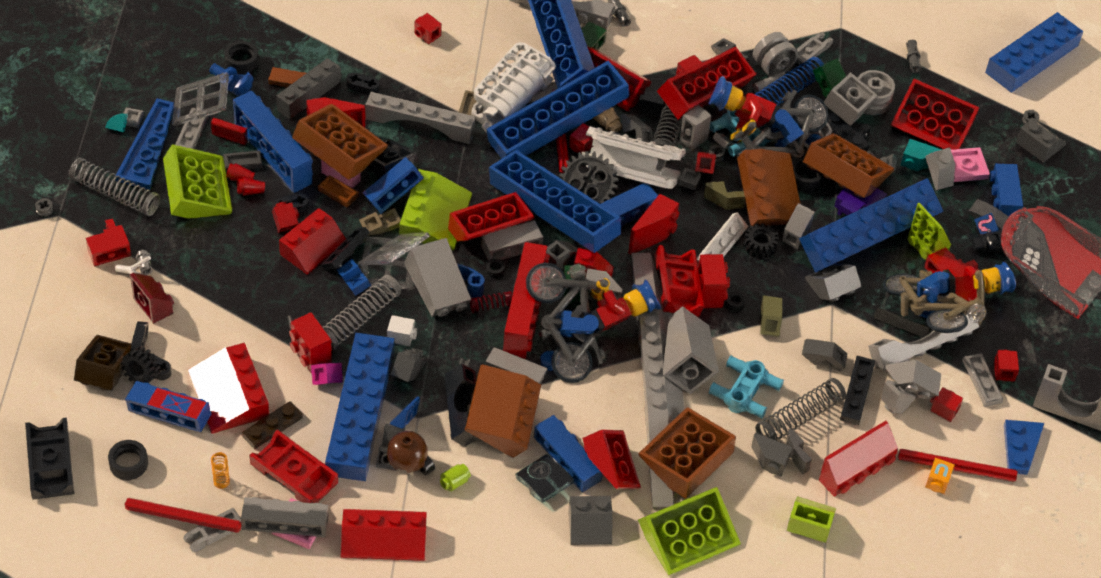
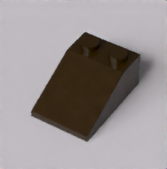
M96 335L76 360L74 381L80 382L83 385H92L102 390L112 391L124 371L122 370L124 365L121 364V361L131 351V343Z

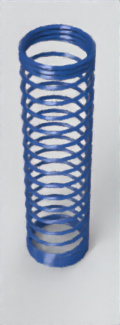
M811 57L754 95L759 96V94H762L761 98L766 96L771 101L768 96L769 93L773 97L775 104L779 106L784 101L780 102L782 98L778 95L776 88L779 89L783 97L785 96L779 84L787 93L788 91L783 83L785 82L792 92L793 89L790 87L788 79L793 84L795 91L799 93L800 90L816 81V79L812 81L813 77L811 75L815 77L811 64L816 68L818 67L811 60L816 61L820 66L824 63L818 57ZM803 69L807 71L811 78V81L806 77ZM799 71L804 75V77L807 80V83L803 81ZM795 74L799 76L803 83V86L798 82ZM791 76L796 80V82L799 85V88L795 86ZM771 90L777 94L779 101L775 99Z

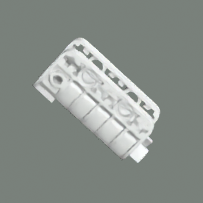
M522 42L516 43L474 89V99L477 102L473 105L471 115L475 116L477 122L483 124L482 128L487 133V128L523 109L540 89L544 91L554 80L549 75L555 70V63L550 57ZM508 60H514V61H515V62H513V63H511V64L507 63ZM493 81L494 83L491 86L487 84L488 82Z
M589 127L586 135L592 136V146H594L591 148L589 155L592 156L594 151L597 158L600 154H603V161L608 158L610 160L608 165L614 164V168L611 171L616 170L617 176L672 189L677 185L681 171L665 166L667 160L680 161L681 158L685 157L686 149L670 145L659 146L653 141L648 143L642 141L641 138L632 139L626 134L621 136L615 134L614 131L606 132L602 131V128Z

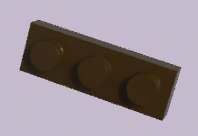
M289 401L244 430L242 437L255 450L272 439L277 429L282 432L302 419L303 413Z

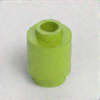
M456 464L441 473L440 484L443 489L453 491L466 483L471 477V473L465 464Z

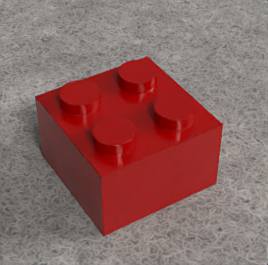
M702 254L699 259L698 271L704 308H723L724 300L728 298L727 288H730V278L726 277L728 264L724 262L723 254Z
M310 312L291 321V330L289 331L291 337L290 347L294 353L299 355L302 365L304 367L307 366L311 372V365L332 363L331 339L314 315Z

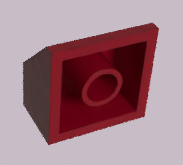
M138 273L130 274L133 299L153 324L174 314V301L169 294L167 295L164 292L160 282H156L152 276Z

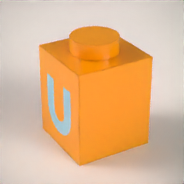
M935 458L925 488L945 494L955 464Z

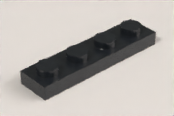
M856 356L840 417L841 421L856 425L860 424L876 360Z

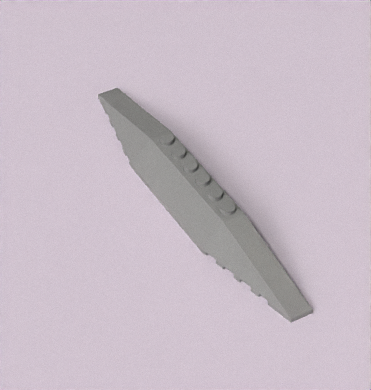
M631 253L634 284L641 285L645 279L648 280L661 306L660 310L654 309L650 313L645 312L636 316L641 351L648 445L684 411L682 388L663 376L668 319L672 314L663 312L661 302L663 288L651 253ZM649 467L653 509H664L673 505L676 492L669 489Z

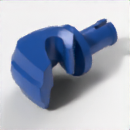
M216 63L210 67V74L220 78L221 85L232 94L239 97L251 90L254 79L249 72L246 75L237 74L235 68L229 67L224 69Z

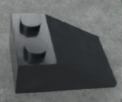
M391 139L383 141L388 145L387 148L368 165L378 179L405 157L417 170L420 169L416 152Z

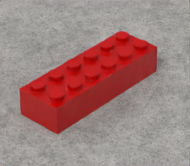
M735 46L668 79L657 92L679 120L683 118L684 114L698 105L704 107L709 104L715 86L721 76L740 89L746 86L757 74Z
M525 242L504 331L503 351L522 359H526L527 352L532 350V338L535 336V324L538 322L539 307H541V302L535 300L529 294L526 287V277L535 265L549 263L550 254H547L546 245ZM549 267L538 268L530 278V287L533 293L540 298L543 297L542 292H544L545 288L542 287V282L548 276Z

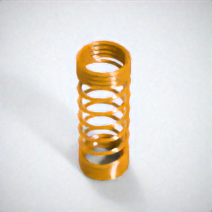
M217 452L211 457L213 482L217 488L223 489L230 484L228 458L226 454Z

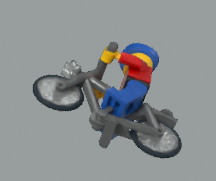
M723 76L719 78L709 101V105H716L719 111H722L723 108L735 111L739 121L735 128L736 132L730 136L733 142L737 141L739 143L743 141L746 145L745 150L766 149L790 153L795 159L807 154L810 147L805 142L808 132L821 130L828 120V109L825 103L816 96H801L795 101L793 108H790V103L797 91H788L782 99L785 103L781 108L775 103L752 93L743 96V91L733 86L730 81H726ZM756 128L763 130L753 141L747 136L748 134L751 135ZM764 139L777 140L778 142L774 145L775 147L758 146Z
M540 263L529 271L526 277L527 290L532 298L541 303L555 302L563 296L566 289H570L554 311L542 318L541 325L544 330H541L538 334L540 341L545 340L547 336H552L557 345L552 355L551 364L558 378L568 383L584 380L592 369V357L587 349L590 347L594 351L598 365L603 364L602 359H605L604 350L602 347L598 348L595 335L627 320L631 315L636 317L645 312L650 313L654 309H661L660 303L648 280L645 279L641 285L633 284L632 291L626 293L624 297L616 299L613 291L609 290L610 281L607 278L597 282L585 280L586 267L581 266V264L569 267L570 270L567 274L573 280L566 279L564 272L552 263ZM587 289H591V296L598 300L596 303L599 308L592 312L589 310ZM579 292L581 305L577 306L573 312L565 311L564 309ZM581 313L586 315L584 318H579ZM563 337L576 338L582 344L576 342L566 343Z

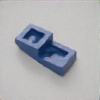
M353 259L337 269V272L355 296L371 286L369 280L361 272Z

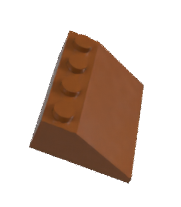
M333 104L300 119L292 136L300 145L307 148L313 155L319 157L348 180L360 174L388 146Z
M835 133L812 142L803 160L810 169L818 170L827 179L835 180L839 186L852 190L856 196L861 198L871 195L895 169Z
M766 149L743 150L737 161L750 225L754 227L755 224L761 226V223L764 226L788 224L798 203L800 204L790 153Z
M482 364L479 369L465 431L512 458L518 456L528 449L541 384L526 375Z
M687 407L639 452V456L669 489L687 499L734 453L736 436Z

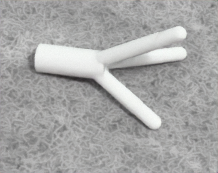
M148 256L132 266L117 264L115 271L126 274H141L135 271V268L149 261L151 257Z

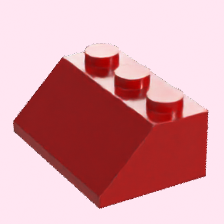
M318 208L279 240V251L282 257L305 274H309L325 261L346 238L334 219Z

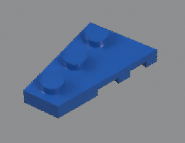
M1005 420L1004 434L1008 469L1016 470L1018 474L1028 475L1044 423Z

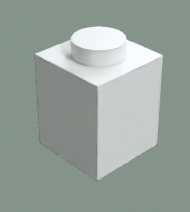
M392 315L387 329V337L395 338V344L410 347L412 339L415 340L417 336V328H414L415 320Z

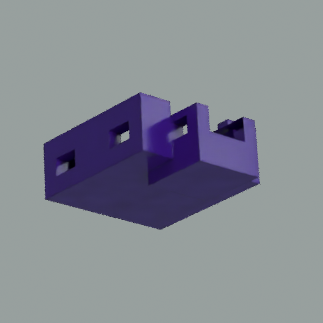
M845 188L836 197L834 207L838 209V215L841 216L843 213L850 215L886 198L887 194L877 188L871 195L861 198L856 196L852 190Z

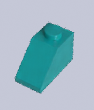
M910 139L903 153L900 165L915 171L927 169L929 167L925 156L941 149Z

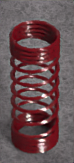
M503 292L502 296L498 293L502 300V306L504 307L503 294H505V302L509 307L513 296L512 292ZM493 294L497 301V307L499 308L498 294L497 297L495 294ZM487 295V298L485 296H482V298H471V311L473 313L479 311L478 298L481 302L482 311H484L483 297L486 301L487 310H489L488 296L492 303V309H494L493 295L492 297Z

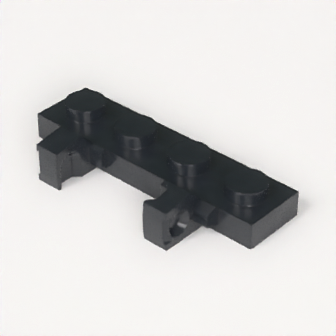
M819 102L811 106V108L816 110L815 116L817 118L825 116L824 109ZM827 107V122L832 129L831 133H835L864 151L868 150L869 144L865 139L870 135L871 127L868 124H864L858 129L856 127L853 128Z

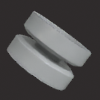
M773 32L757 43L752 56L756 63L762 67V70L768 76H772L781 71L787 72L795 64L798 58V51L793 44L789 43L783 33Z
M877 70L861 73L858 79L878 95L865 110L864 114L874 116L887 112L890 108L895 89L893 79L888 74Z

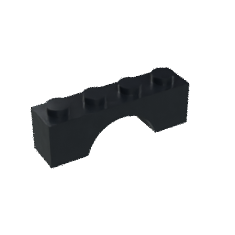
M461 363L445 374V387L451 440L466 447L479 439L465 431L469 414L467 410L468 401L475 390L477 380L476 371Z

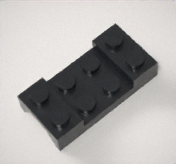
M67 417L62 418L55 426L39 428L30 422L25 423L32 500L75 494Z

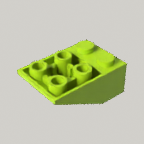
M917 203L907 240L920 253L921 257L927 260L928 255L945 247L949 250L951 243L943 227L920 203Z

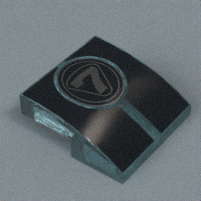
M548 454L515 473L516 479L529 488L530 495L542 503L574 483L571 475Z

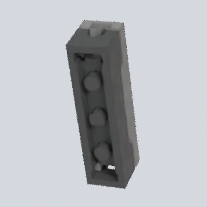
M245 497L241 515L242 530L326 537L329 517L328 505Z

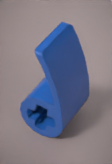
M457 264L462 278L467 280V290L470 297H482L484 294V277L467 266Z

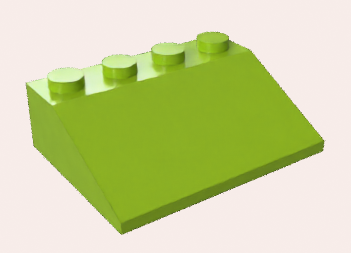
M172 144L163 158L171 215L184 218H198L231 214L232 206L223 156Z
M419 169L418 171L424 179L411 190L399 224V239L426 244L447 238L451 250H454L457 240L448 229L450 213L467 208L472 192L438 173Z
M718 487L638 519L645 539L667 575H671L741 544Z

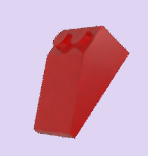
M325 97L307 100V116L333 104L365 128V105Z
M662 194L657 196L631 229L628 254L631 255V253L644 250L666 240L671 233L674 234L678 227L676 221L680 214L678 202Z
M601 429L582 438L584 450L588 458L616 489L641 488L624 430Z

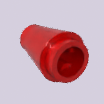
M230 163L226 174L230 181H238V179L243 177L254 179L255 176L254 172L237 163Z
M245 177L238 179L237 193L242 194V196L265 192V182Z

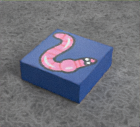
M992 213L974 219L980 234L999 230Z

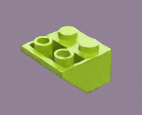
M797 496L786 531L826 543L836 508Z

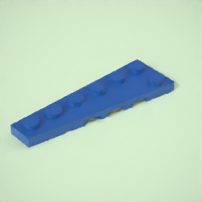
M156 99L116 176L125 178L126 181L129 180L131 183H135L136 186L140 185L141 188L144 187L151 190L174 111V102Z

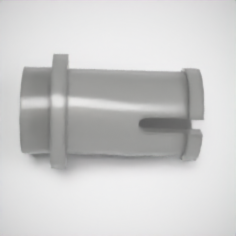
M141 250L137 252L135 259L139 262L148 256L151 257V255L146 250ZM150 260L139 266L140 273L143 275H150L153 272Z

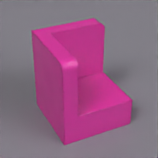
M342 363L311 365L313 385L343 382Z

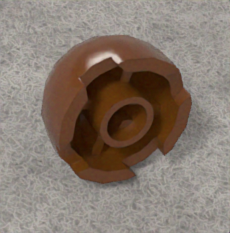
M403 431L392 437L388 443L387 458L389 464L395 470L398 468L411 473L418 471L425 465L428 448L421 435L413 431Z

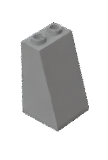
M447 238L412 247L404 264L431 316L438 315L442 317L449 314L450 311L456 310L459 312L465 310L471 298Z
M682 306L668 319L663 376L691 394L717 374L719 370L709 325Z

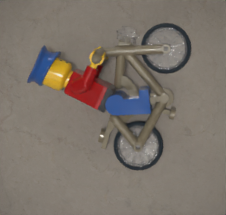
M1002 262L1001 265L995 264L993 268L982 271L976 266L948 268L943 270V272L935 273L921 270L919 271V277L912 274H895L885 279L883 287L888 293L901 296V315L903 317L908 316V308L910 307L915 315L927 318V325L932 330L941 333H955L963 330L968 325L967 314L970 321L978 323L979 326L982 324V320L985 319L987 312L984 307V292H998L1000 295L1004 292L1012 293L1015 290L1016 281L1010 267L1006 262Z

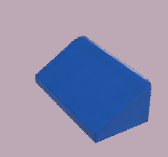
M416 397L390 422V425L403 429L417 415L420 397Z

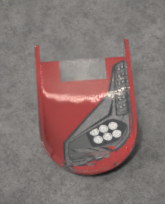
M1037 206L1036 208L1029 209L1025 207L1015 211L1008 217L1001 232V245L1007 258L1045 297L1079 319L1101 291V238L1063 214L1047 207Z

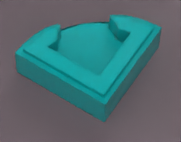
M128 114L114 115L109 119L105 128L125 132Z

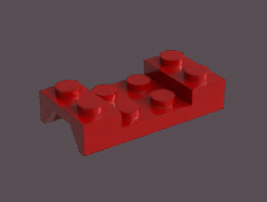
M659 245L655 253L656 268L660 269L663 312L675 313L683 306L695 316H700L704 308L695 250H690L683 255L667 254L663 245Z
M278 429L274 432L270 443L261 452H252L249 455L250 465L264 475L270 474L294 492L295 498L303 503H318L338 484V474Z

